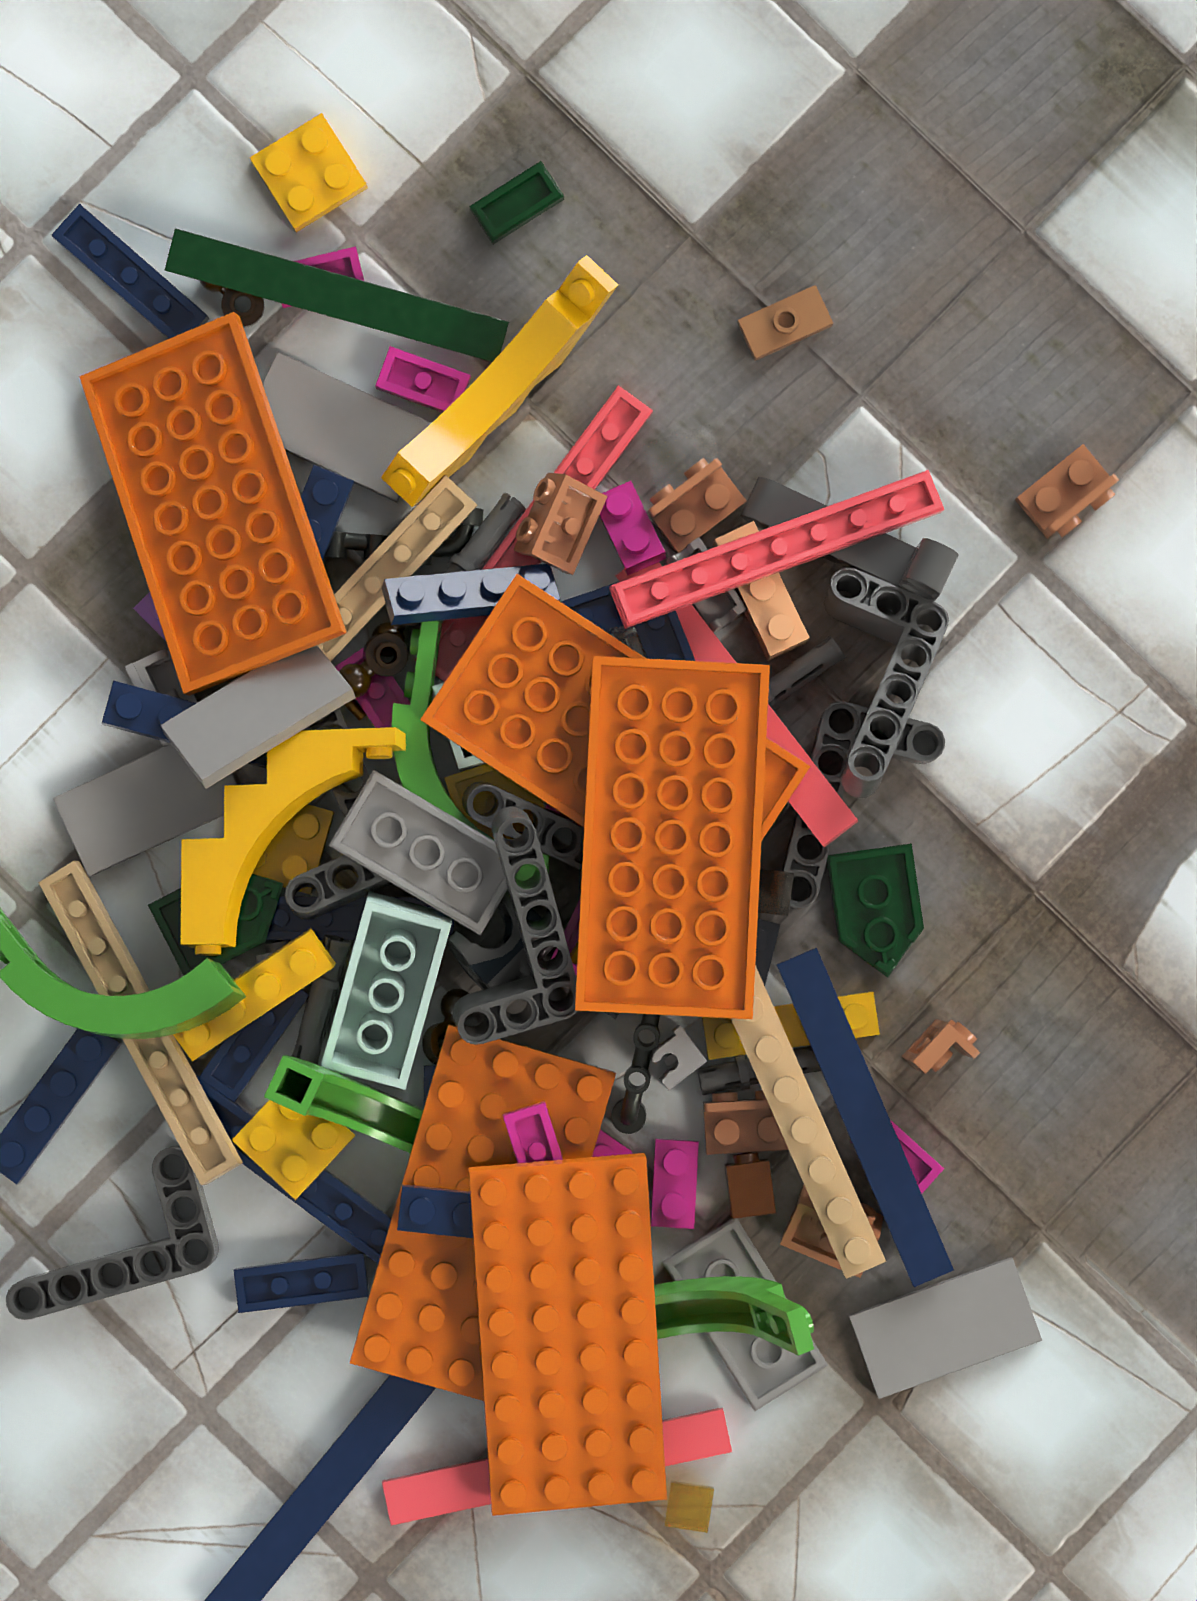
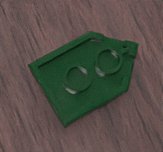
M912 843L832 854L827 857L838 941L887 978L924 930Z
M255 874L251 875L241 903L237 923L236 947H221V955H195V948L180 944L181 888L148 904V907L184 976L206 958L222 965L265 943L284 883Z

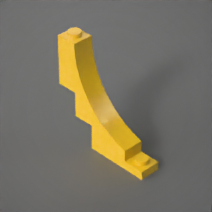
M587 255L578 261L560 288L542 303L519 333L483 373L437 419L396 454L381 476V479L413 507L426 497L445 475L450 477L472 458L487 435L518 410L533 387L563 363L618 284Z
M396 727L302 730L267 751V784L224 785V838L181 839L180 944L195 948V955L201 956L221 955V947H236L237 923L241 903L249 879L271 840L295 814L314 799L342 783L363 776V752H366V758L389 759L393 757V751H406V733Z

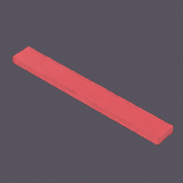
M618 385L554 473L566 474L596 490L649 419L653 410ZM534 500L482 570L542 563V561L532 556L522 555L514 551L517 542V529L520 523L528 517ZM488 616L448 619L442 622L436 677L443 682L447 680Z
M926 470L611 585L609 590L626 629L937 515L945 509L930 472Z
M657 562L628 576L623 569L615 576L621 582L660 568L662 565ZM692 604L675 610L695 661L736 663ZM768 704L766 737L811 766L788 802L821 845L825 847L856 824L858 819Z
M723 1407L662 1420L665 1466L732 1452ZM488 1458L382 1481L391 1526L491 1504Z

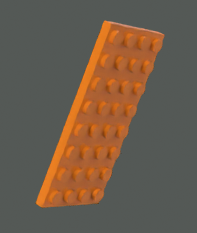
M235 312L229 313L79 376L183 694L191 696L246 674L253 669L271 664L347 633L238 314Z
M516 574L420 720L584 828L593 656L645 657L527 579ZM767 737L761 841L811 767Z
M593 656L575 998L576 1011L753 1019L770 665Z
M448 1024L356 1337L350 1364L484 1401L473 1238L397 1230L402 1184L470 1192L468 1167L517 1163L502 1114L543 1101L546 1103L562 1158L592 1157L616 1072L502 1039L484 1044H470L461 1038L456 1026Z
M645 1153L468 1167L492 1516L667 1500L647 1159Z

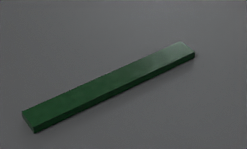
M177 228L174 230L164 271L491 362L501 353L509 321Z

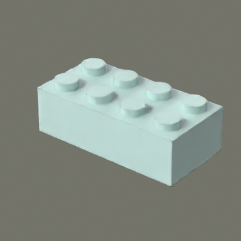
M371 891L368 892L323 1056L322 1067L406 1090L451 928L452 918L437 909Z

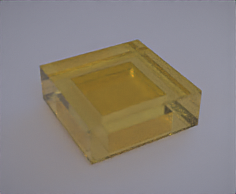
M671 1480L664 1526L708 1533L714 1487Z

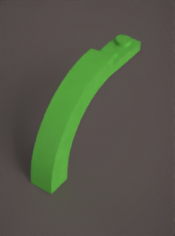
M439 621L421 622V629L413 628L410 644V654L417 655L415 672L408 671L405 681L404 697L411 698V704L393 703L392 727H396L406 733V751H394L397 771L402 786L494 841L492 837L471 823L456 807L438 775L431 749L430 727L420 719L432 702V686H434L442 625ZM543 855L546 869L549 874L551 857L549 855ZM531 864L522 865L515 878L518 880L531 878L535 873L536 866Z
M0 908V960L7 964L0 970V978L28 1005L65 1025L101 1036L121 1039L163 1037L205 1024L227 1012L246 998V995L223 966L208 958L183 977L152 991L126 996H105L81 991L62 980L45 965Z
M287 1055L282 1056L264 1095L265 1098L304 1116L312 1115L335 1122L408 1153H411L423 1111L422 1108L355 1079Z
M722 1276L687 1279L654 1285L657 1339L702 1332H738L760 1337L798 1356L814 1350L810 1335L814 1332L811 1316L803 1306L785 1299L781 1283L755 1277Z

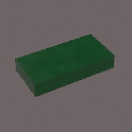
M540 161L469 207L494 245L563 201L564 195L542 161Z

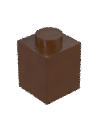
M758 1152L733 1155V1163L724 1164L731 1217L735 1219L776 1213L769 1160H759Z

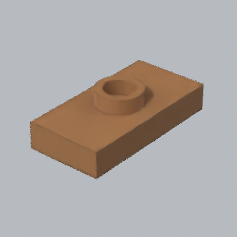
M816 285L737 321L755 361L833 326V321Z

